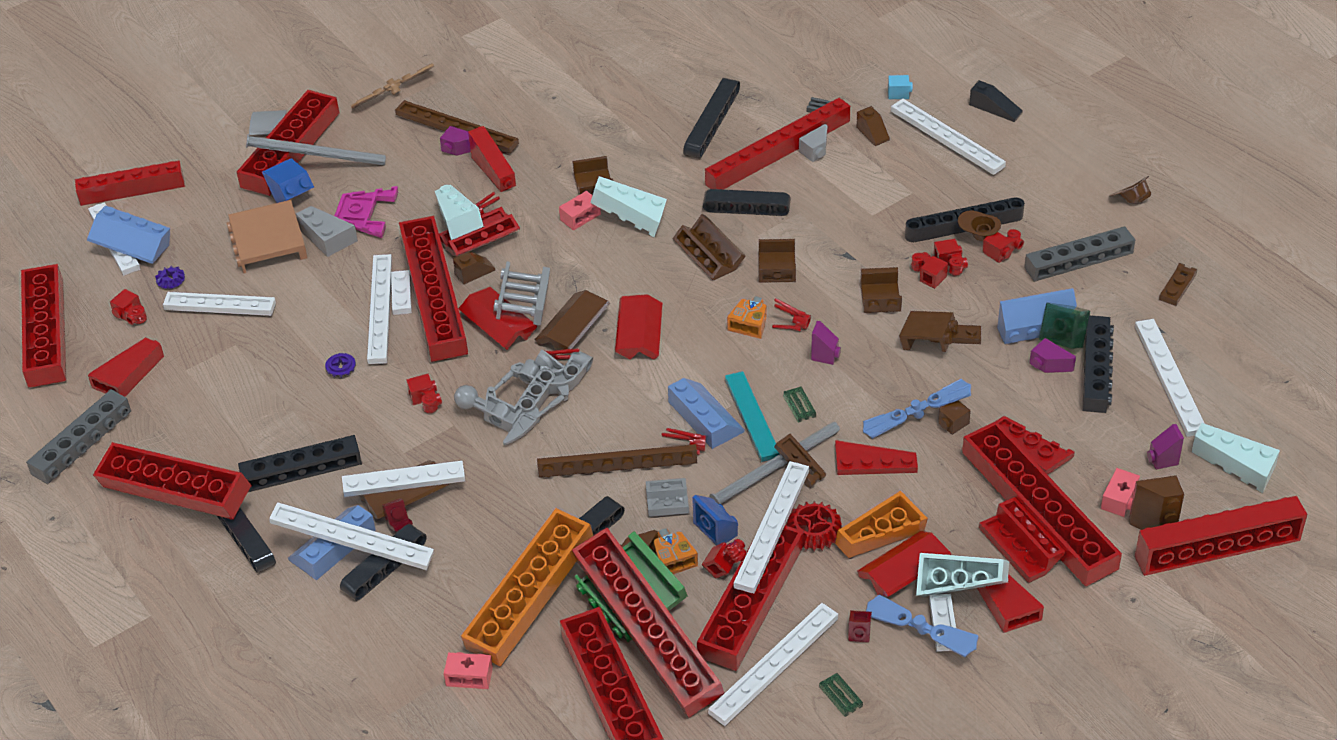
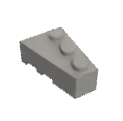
M312 206L296 213L300 231L327 257L358 241L355 225Z

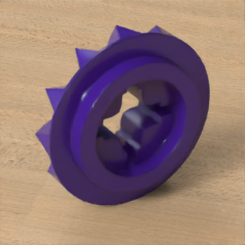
M172 265L170 268L164 267V270L158 271V275L155 276L156 283L161 288H175L185 280L184 271L180 270L179 266L175 268Z
M346 353L335 354L328 358L325 363L328 374H332L333 377L339 375L341 378L345 374L349 376L356 366L354 357Z

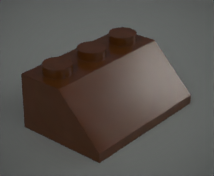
M1177 475L1136 481L1129 516L1130 525L1143 530L1166 523L1179 522L1184 492Z

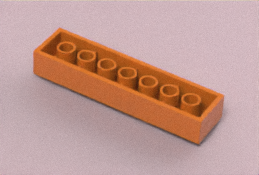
M555 508L461 635L465 648L475 654L491 655L492 663L501 667L577 562L572 549L593 537L591 525Z

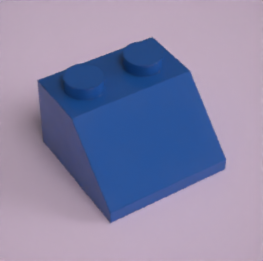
M292 158L262 171L276 203L287 201L314 188L307 171Z
M699 495L692 497L693 523L715 545L723 542L727 543L738 536V521L734 516H730L721 504H718L713 498Z

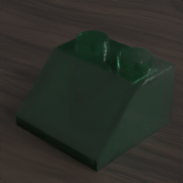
M1047 302L1039 340L1046 338L1060 346L1072 349L1083 348L1091 310Z

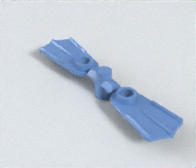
M959 379L940 391L931 394L927 401L919 402L917 399L913 400L911 406L905 408V411L896 409L863 421V433L874 438L903 423L907 419V415H914L915 418L919 419L924 416L923 410L928 406L937 408L971 396V384Z
M881 595L868 602L866 611L872 612V618L898 626L908 624L916 628L921 635L929 633L934 641L963 657L977 649L979 637L976 634L942 624L934 627L926 622L923 615H917L912 619V614L909 610Z

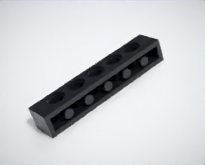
M1087 315L1082 410L1085 412L1106 413L1107 406L1112 404V394H1109V391H1112L1113 380H1109V377L1112 378L1113 366H1109V363L1112 364L1113 352H1110V350H1113L1114 339L1110 338V336H1113L1114 325H1110L1111 317Z
M355 435L238 463L240 473L252 485L248 492L362 465Z

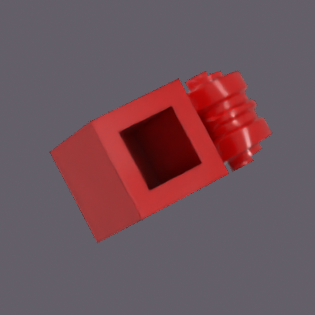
M1011 229L1007 232V237L999 232L986 237L983 242V253L998 263L1011 256L1012 251L1023 247L1024 240L1021 239V232Z
M955 238L934 242L933 256L948 263L950 274L960 275L963 269L968 268L967 258H962V247L957 244Z
M927 252L914 253L912 255L911 268L914 271H920V282L935 289L947 277L948 263L935 256L931 257Z
M124 289L110 301L112 314L116 318H121L130 325L134 323L141 324L147 320L145 309L141 305L137 294Z
M429 373L406 379L412 404L422 403L424 412H435L438 406L442 404L439 393L435 394L437 386L435 380L431 381Z
M735 539L729 544L725 542L712 547L701 565L715 579L726 575L734 563H738L744 558L746 554L744 549L745 543L740 539Z

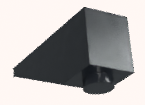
M978 80L970 89V106L1015 122L1023 113L1020 107L991 84Z

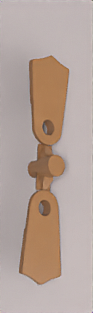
M431 63L417 70L413 75L408 73L402 77V80L397 79L394 81L393 78L386 81L387 85L383 87V90L381 88L376 89L372 92L373 95L369 94L357 100L356 103L351 105V108L354 109L385 91H391L393 95L401 91L399 88L400 84L428 72L435 67L434 64Z

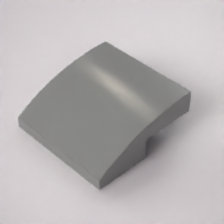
M287 110L253 112L250 120L249 135L270 134L287 114Z
M686 478L646 481L649 517L689 513Z

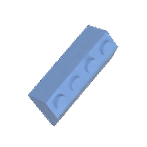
M104 206L96 214L87 241L153 264L169 246L170 228L112 207Z
M1074 289L1000 301L997 329L1004 344L1077 331L1079 316Z
M683 378L668 386L669 403L698 434L706 435L705 442L712 449L745 432L744 428L701 383Z
M359 505L347 508L335 518V520L376 531L373 515ZM313 536L290 555L288 560L312 578L318 580L354 548Z

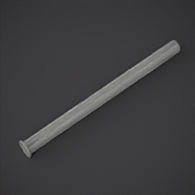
M247 134L246 148L249 146L385 165L386 156L381 154L253 137Z
M832 422L799 443L808 451L836 434L840 427L836 422ZM780 454L718 493L710 494L709 498H713L718 504H722L788 462Z

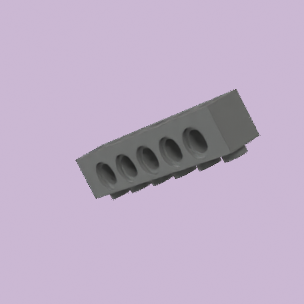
M1124 226L1026 254L1024 268L1035 282L1133 254L1136 240Z
M109 390L26 461L31 475L48 485L131 412L128 399L113 390Z

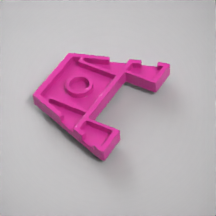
M393 186L391 190L384 191L382 188H379L375 192L365 193V191L344 193L341 196L334 216L355 225L356 230L382 238L386 228L385 222L370 221L377 201L395 202L398 186Z

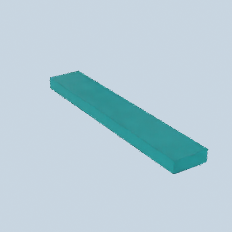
M744 372L725 375L726 384L761 462L771 460L780 455L774 448L776 442Z

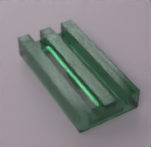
M802 386L783 391V396L798 423L802 422L803 418L809 420L810 416L812 418L816 417V411ZM797 392L799 393L801 399L803 400L805 406L807 407V409H808L807 412H806V410L804 409V407H803V405H802V402H801L800 399L798 398V396H797V394H796Z
M838 673L819 683L820 689L845 717L849 715V712H855L857 707L859 709L863 707L862 700ZM834 680L854 703H851L846 698L844 693L833 683Z

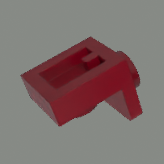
M399 498L382 505L388 527L393 531L398 532L407 524L413 525L412 520L408 518L403 499Z
M850 610L849 641H870L872 612Z

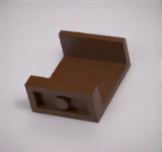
M607 156L572 161L573 174L579 195L585 191L593 195L599 176L613 181L608 170Z
M759 239V283L796 282L795 239Z
M898 267L861 269L860 284L864 313L901 312L902 296L899 295Z
M910 311L899 335L903 350H911L915 339L939 340L942 352H946L949 344L952 343L954 333L958 330V321L955 320L953 312Z

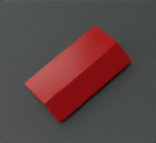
M501 206L481 215L484 227L451 240L448 230L439 233V236L446 251L457 257L520 230V227L513 215H507Z
M492 287L469 294L458 309L507 350L518 336L527 340L538 326L533 324L534 322L526 315L518 312L502 310L500 319H496L497 311H494L495 300H499L500 294ZM504 299L503 303L511 304L509 301Z
M648 294L620 297L615 352L628 359H632L638 352L653 360L659 356L663 307L661 301Z
M1016 497L998 504L996 515L979 523V529L1028 583L1045 576L1065 554V550Z
M920 531L858 569L857 572L860 578L871 580L877 595L889 597L918 578L920 553L952 554L932 532Z

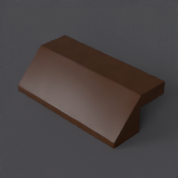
M703 214L700 215L692 228L682 224L672 238L712 280L735 271L746 257Z
M587 290L574 293L534 340L538 345L551 342L556 350L572 349L608 307L610 302Z
M428 460L417 466L432 465L436 463L435 461ZM450 484L359 495L361 501L367 503L373 518L380 519L385 516L383 504L401 498L406 506Z

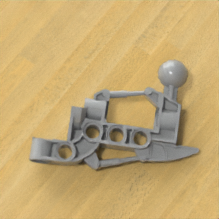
M541 350L535 361L528 359L524 364L519 362L512 365L510 371L501 378L497 385L488 387L486 400L478 397L477 390L469 385H463L456 389L454 400L456 405L462 409L475 407L483 411L485 421L509 432L503 441V445H508L528 433L540 421V416L550 408L555 407L562 400H568L569 391L577 386L585 373L588 372L593 363V357L581 351L572 353L564 366L547 352ZM512 376L519 377L523 382L529 384L515 406L496 398L495 393ZM549 394L559 395L539 412L540 407Z

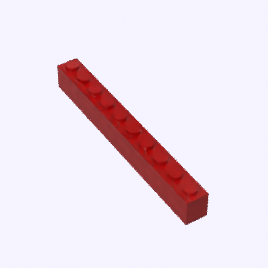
M839 97L705 168V185L710 189H726L798 150L799 138L822 125H827V134L850 122L851 106Z

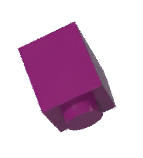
M450 126L440 137L442 152L455 156L471 152L468 131Z
M816 321L812 332L811 360L834 365L835 359L839 358L841 354L839 338L821 321Z
M1045 338L1031 350L1029 364L1044 373L1072 372L1075 369L1076 356Z
M1172 424L1150 443L1147 457L1149 462L1153 463L1156 470L1179 465L1184 437L1177 424Z

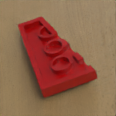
M1006 416L996 420L1047 475L1074 457L1075 452L1071 449L1065 450L1060 447L1059 443L1043 439L1041 434L1026 430L1025 426Z
M835 440L837 475L918 473L916 452Z

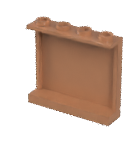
M291 200L228 214L230 222H226L232 244H235L233 245L235 256L239 255L236 257L238 267L242 266L243 273H246L245 264L295 252L299 253L300 260L307 258L305 244Z

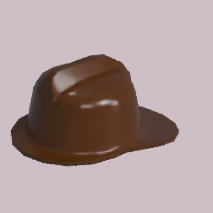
M1149 176L1132 186L1109 195V197L1120 194L1128 203H1141L1151 196V191L1146 181Z
M965 211L958 217L959 226L963 230L972 233L973 237L978 241H984L986 237L994 235L1001 229V222L997 217L977 211Z

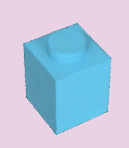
M909 75L888 76L889 99H909V92L913 91V83L909 82Z

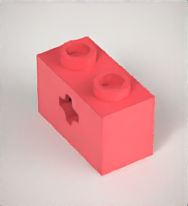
M585 191L559 206L560 220L574 231L601 215V208L590 203L593 195Z
M1116 468L1103 494L1101 509L1125 517L1127 510L1131 511L1135 483L1140 480V475Z
M448 652L444 669L446 686L489 689L493 670L491 655Z

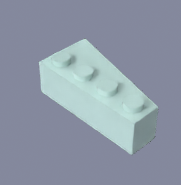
M599 176L590 203L610 214L614 212L619 216V219L623 221L628 220L634 223L635 227L639 230L643 228L649 232L650 236L655 237L667 199Z
M452 185L441 186L440 189L435 191L439 209L451 240L484 227L479 208Z
M1201 423L1192 447V453L1213 465H1220L1223 467V471L1228 474L1234 473L1247 485L1251 483L1256 486V490L1261 493L1264 492L1276 467L1280 452L1278 449Z
M920 553L916 595L925 597L933 594L1008 583L1009 561L993 558Z

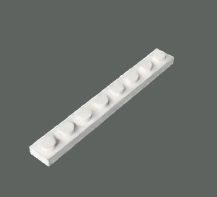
M901 99L891 106V112L994 175L1005 167L1006 161L905 99Z
M391 254L373 255L368 364L387 363L392 272Z
M1155 320L1137 321L1135 329L1186 436H1195L1201 423H1204Z
M789 462L734 581V588L755 593L809 473V466Z
M278 502L269 518L271 524L427 570L434 554V549Z
M821 603L708 709V714L726 726L838 620V613Z

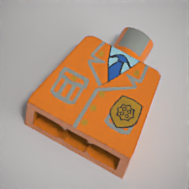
M757 296L752 301L741 299L727 317L728 331L761 339L767 319V305L763 304V299Z
M662 529L658 532V538L654 540V553L673 574L698 566V553L682 532L678 531L670 534L668 529Z

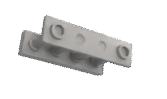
M507 261L506 267L501 270L500 279H503L499 300H495L494 311H497L496 319H500L501 311L505 310L531 314L534 317L533 324L541 325L550 268L543 267L542 274L538 273V275L509 271L510 262ZM508 278L537 282V284L535 286L515 282H508ZM506 289L532 292L535 294L534 296H529L516 293L506 292ZM504 299H505V300H512V301L532 303L533 305H532V307H529V306L515 305V304H509V303H503V302H504Z

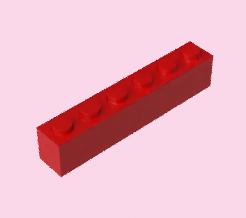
M178 160L75 179V187L80 206L182 188L185 187L181 163Z

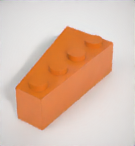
M899 491L839 529L835 544L848 558L912 537L920 531H925L928 518L902 491Z

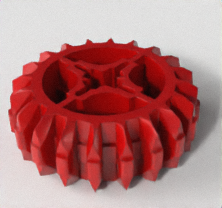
M813 501L812 504L805 502L804 506L798 504L797 509L793 508L786 526L803 531V546L805 550L812 548L815 551L816 548H820L823 551L824 546L830 548L832 543H836L837 533L842 528L840 515L837 514L836 509H831L830 504L824 506L823 501L820 504H816Z

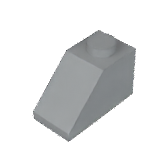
M826 124L799 138V152L810 161L814 162L826 155Z

